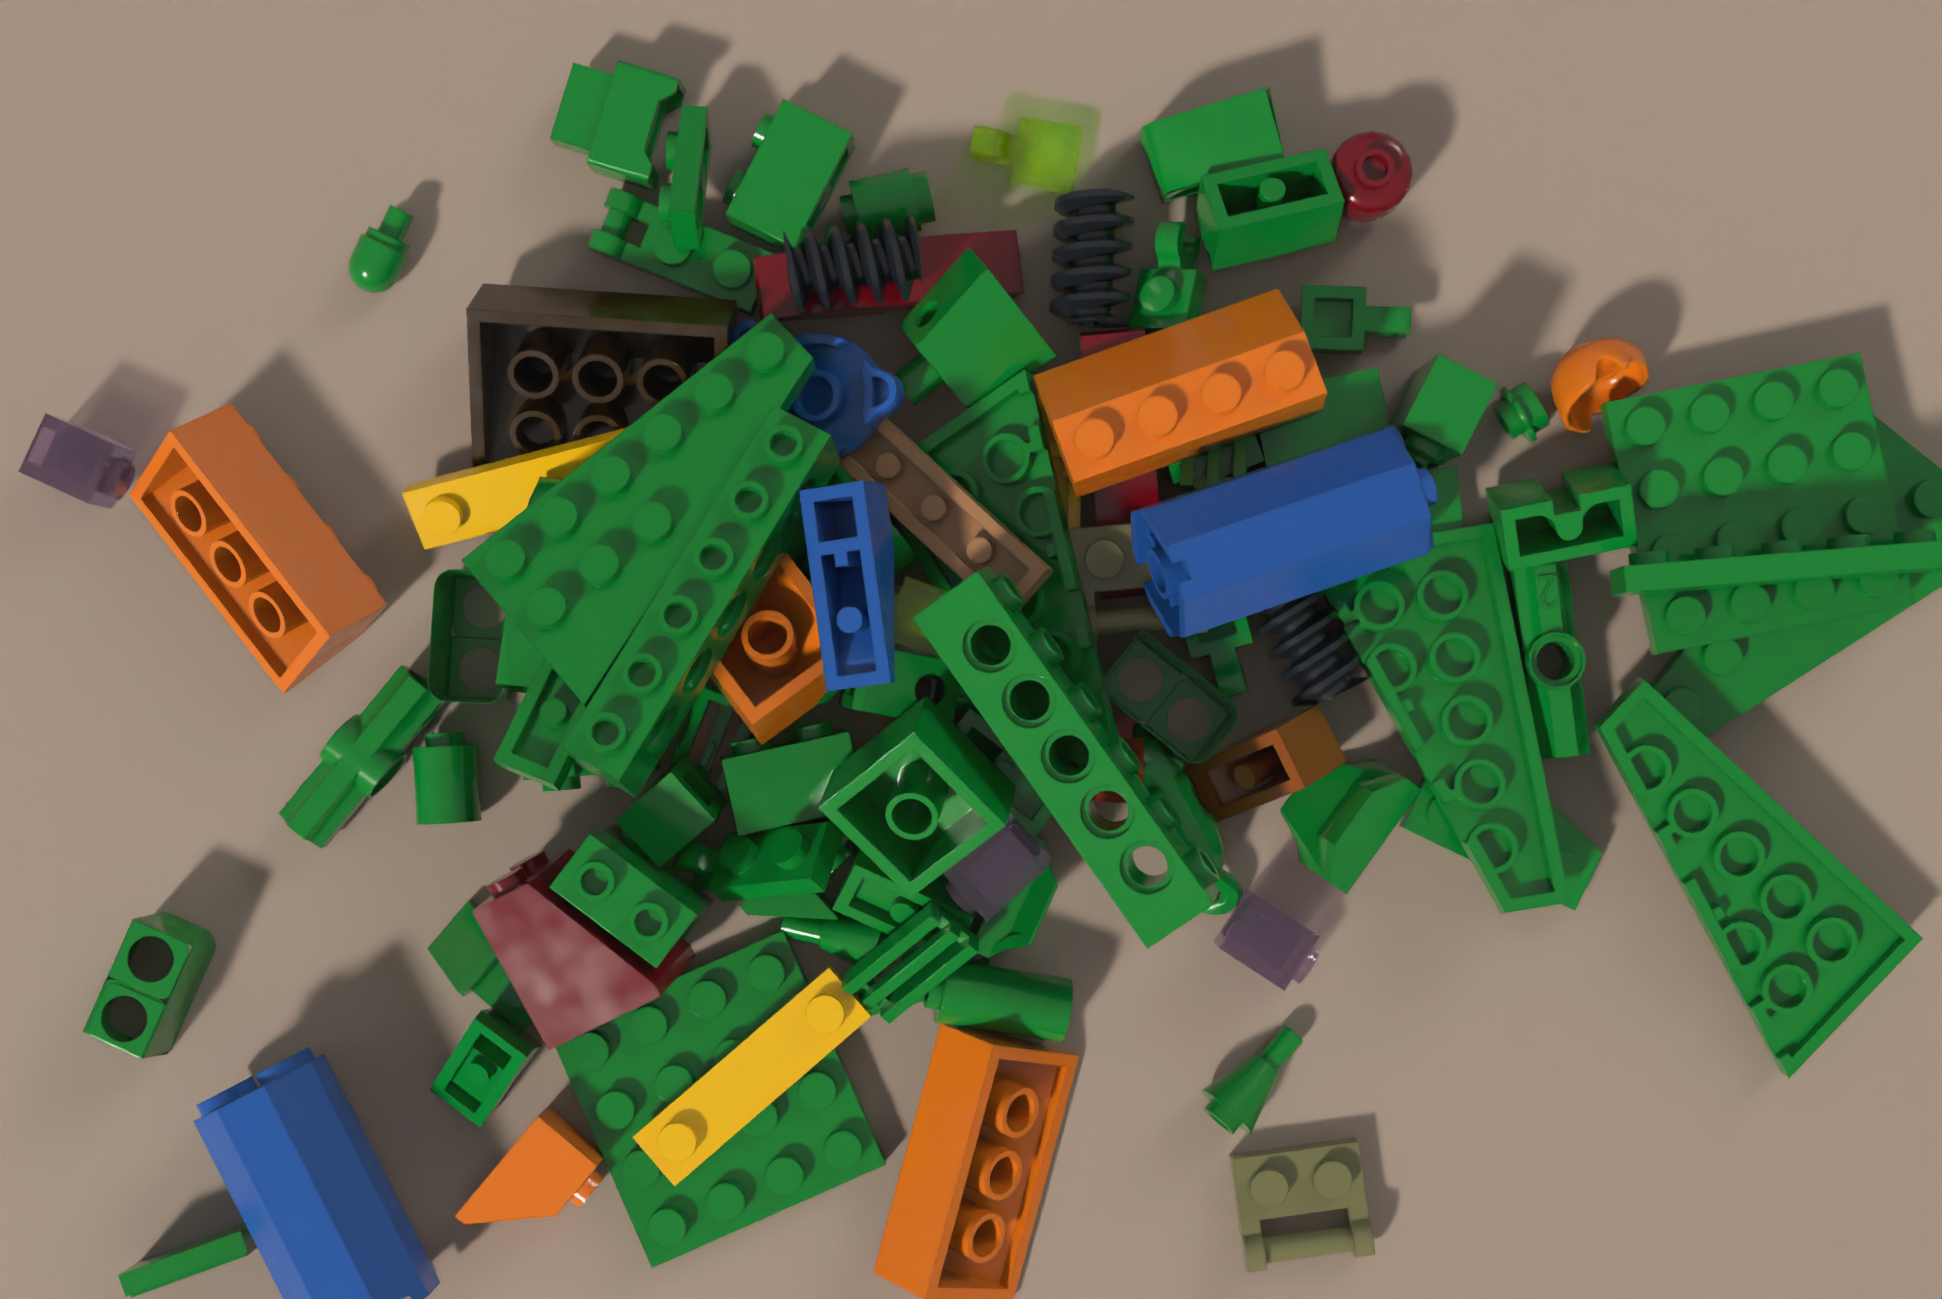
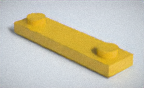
M626 428L407 484L402 495L424 550L497 532L527 508L539 477L564 479Z
M831 965L632 1137L674 1187L872 1016V1013L861 1003V1000L855 993L851 996L842 989L843 979Z

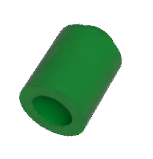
M464 732L425 734L426 747H413L417 825L482 820L478 744H465Z

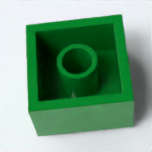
M925 696L833 770L818 808L911 898L1007 825L1016 786Z

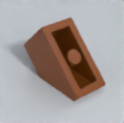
M1318 704L1266 726L1214 752L1208 760L1202 763H1191L1185 768L1206 810L1212 813L1216 821L1219 822L1304 789L1347 761Z

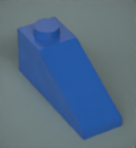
M857 481L800 490V503L826 691L895 682L894 544L886 486L883 483Z

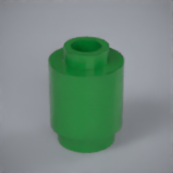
M905 168L849 181L851 194L839 196L847 234L851 233L854 221H862L871 239L875 238L878 222L881 218H888L897 236L901 234L903 222L907 215L914 216L917 232L922 231L921 224L936 221L925 171L910 174L909 169Z

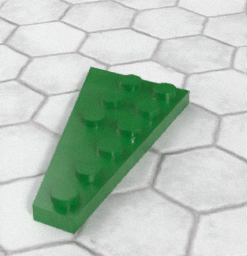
M772 313L461 560L585 708L603 682L772 407L775 405L787 412L816 369L813 357Z
M1024 369L922 440L917 446L1054 570L1020 611L1034 630L1041 626L1055 640L1064 656V660L1058 663L1073 685L1081 681L1092 692L1103 711V714L1097 719L1113 740L1118 737L1034 379L1032 373ZM892 515L941 597L964 581ZM986 625L980 635V644L983 651L994 659H1005L1010 652V639L1007 633L998 626ZM1022 681L1019 686L1018 696L1023 707L1033 713L1046 712L1050 703L1046 688L1036 681ZM1062 736L1058 739L1057 753L1065 764L1071 767L1087 765L1089 752L1082 740L1075 736Z
M1637 677L1593 725L1780 1072L1790 1078L1923 938L1645 679Z

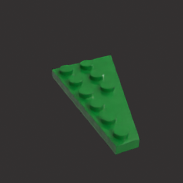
M1874 415L1899 532L1936 529L1937 541L1942 540V469ZM1942 571L1908 573L1914 603L1942 587ZM1910 606L1677 650L1650 685L1700 732L1708 737Z
M1494 523L1433 532V549L1428 554L1325 589L1326 593L1323 597L1329 608L1335 609L1337 613L1336 621L1341 630L1347 632L1350 646L1354 653L1358 654L1360 664L1367 676H1369V680L1500 914L1569 903L1570 899Z

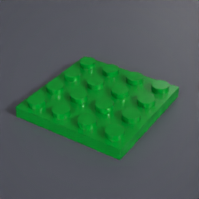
M1860 352L1605 402L1600 406L1611 462L1631 484L1638 546L1629 547L1630 554L1667 550L1669 551L1670 562L1695 560L1694 549L1735 545L1736 557L1761 555L1760 544L1784 540H1802L1803 551L1828 549L1827 538L1859 534L1869 535L1870 546L1894 544L1893 533L1899 532ZM1908 573L1639 595L1652 655L1915 605Z
M779 930L680 974L662 996L555 1047L651 1268L886 1165V1157L837 1047L675 1187L632 1138L636 1132L809 984L790 939L786 937L784 931Z

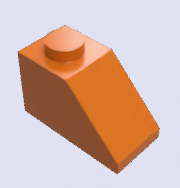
M549 1105L533 1121L455 1217L463 1224L553 1217L561 1211L569 1200L580 1208L604 1179L595 1170L604 1159L603 1155L594 1142Z

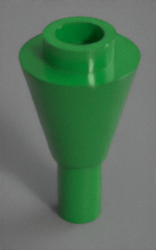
M840 916L837 920L784 917L781 931H784L787 938L819 944L821 949L853 965L890 936L848 916ZM896 960L893 961V962H892L890 965H888V966L893 967L894 964H895V962H896Z
M1283 1025L1259 1055L1254 1054L1202 1090L1203 1094L1210 1101L1204 1107V1111L1218 1125L1232 1135L1239 1127L1251 1134L1279 1077L1278 1071L1299 1048L1303 1040L1293 1030Z

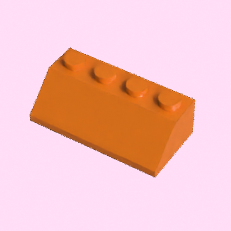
M1278 288L1033 375L1076 498L1194 455H1199L1219 446L1230 444L1241 438L1249 437L1320 412L1323 409L1327 396L1326 387L1306 334Z
M231 403L170 430L129 494L283 694L294 688L362 635L388 605L378 593L373 580L360 570L339 543L335 531L321 520L301 494L296 481L283 471L262 444L255 428L245 422Z
M787 553L783 556L710 676L761 745L811 710L827 692L812 585Z
M940 1024L873 1271L875 1274L921 1299H1014L1079 1055L998 1032Z

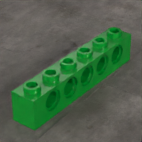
M775 405L772 407L563 744L562 749L579 766L634 797L638 796L801 529L803 517L799 491L827 486L840 465L841 461L830 434Z
M989 566L978 570L914 616L913 619L1148 949L1214 905L1219 892L1214 883L1220 879L1219 874L1212 861L1199 846H1195L1190 850L1175 829L1181 824L1180 819L1167 798L1160 791L1151 795L1136 773L1142 769V766L1131 747L1120 736L1112 740L1097 718L1103 714V711L1092 692L1081 681L1073 685L1058 663L1064 660V656L1052 636L1041 626L1034 630L1019 608L1025 605V601L1013 581L1004 572H1000L995 576ZM986 625L998 626L1007 633L1010 639V652L1005 659H994L983 651L980 644V635ZM1022 681H1036L1046 688L1050 698L1049 707L1046 712L1033 713L1023 707L1018 696L1019 686ZM1062 736H1075L1082 740L1089 752L1087 765L1071 767L1065 764L1057 753L1058 739ZM1103 791H1113L1121 795L1128 806V817L1121 821H1109L1103 818L1095 806L1096 794ZM1144 846L1158 849L1167 860V871L1160 875H1147L1143 873L1134 862V850Z

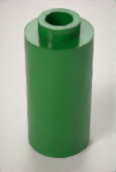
M966 962L924 996L923 1004L924 1008L933 1009L935 1023L1062 1042L1067 1033L1071 1016L1073 984L1070 978Z

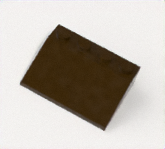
M483 283L466 309L473 467L629 427L732 345L733 331L737 326V300Z

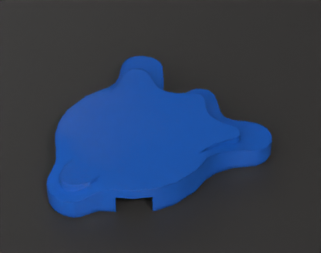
M749 319L741 321L733 331L732 344L759 322ZM809 332L795 336L794 338L813 357L816 369L787 412L830 434L841 460L862 447L870 439L882 420L900 408L904 398L902 382L895 374L882 370L867 351L847 338L823 332Z

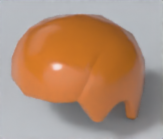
M1601 337L1573 346L1561 357L1550 378L1553 400L1565 428L1582 434L1590 432L1592 417L1595 414L1601 413L1600 406L1605 402L1625 399L1639 391L1649 379L1650 371L1641 349L1631 341L1619 337Z

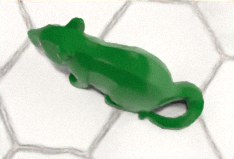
M1138 722L1135 723L1132 727V743L1134 753L1142 766V769L1136 774L1151 795L1160 791L1167 798L1180 819L1181 824L1175 829L1190 850L1195 846H1199L1212 861L1219 874L1220 879L1214 884L1220 891V897L1215 901L1214 905L1203 911V913L1211 915L1226 914L1239 905L1243 891L1236 877L1222 868L1225 863V847L1219 825L1213 814L1208 812L1205 807H1202L1194 793V785L1184 769L1186 764L1175 756L1168 746Z

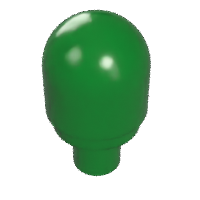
M390 205L379 229L377 230L369 226L366 233L361 234L348 265L350 277L360 289L370 293H381L389 290L397 282L409 257L406 254L410 246L403 243L402 240L414 216Z

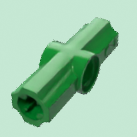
M1568 562L1538 565L1509 571L1517 641L1541 759L1590 754L1581 677L1585 670L1586 656L1583 646L1577 641ZM1547 643L1555 646L1562 656V667L1559 673L1551 679L1542 675L1536 663L1539 650Z
M401 665L360 715L352 716L332 735L320 752L319 757L322 759V762L308 779L300 785L294 796L279 813L290 829L319 848L327 847L367 797L369 799L374 797L391 781L406 761L407 755L404 752L416 737L423 732L426 725L441 710L445 703L436 699L430 693L428 680L425 677L416 673L408 666Z

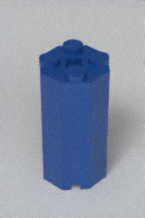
M1390 425L1377 431L1368 432L1131 511L1132 550L1137 566L1148 563L1152 580L1143 583L1148 601L1168 635L1171 637L1178 635L1180 637H1188L1428 554L1433 549L1434 544L1430 529L1431 514L1429 507L1437 503V489L1430 472L1424 467L1416 468L1415 462L1406 451L1404 440L1399 430L1394 425Z
M307 1047L256 1074L255 1077L260 1085L259 1087L253 1076L196 1105L202 1117L193 1122L283 1299H403L409 1295L411 1299H424L440 1284L325 1054L315 1058L310 1047Z

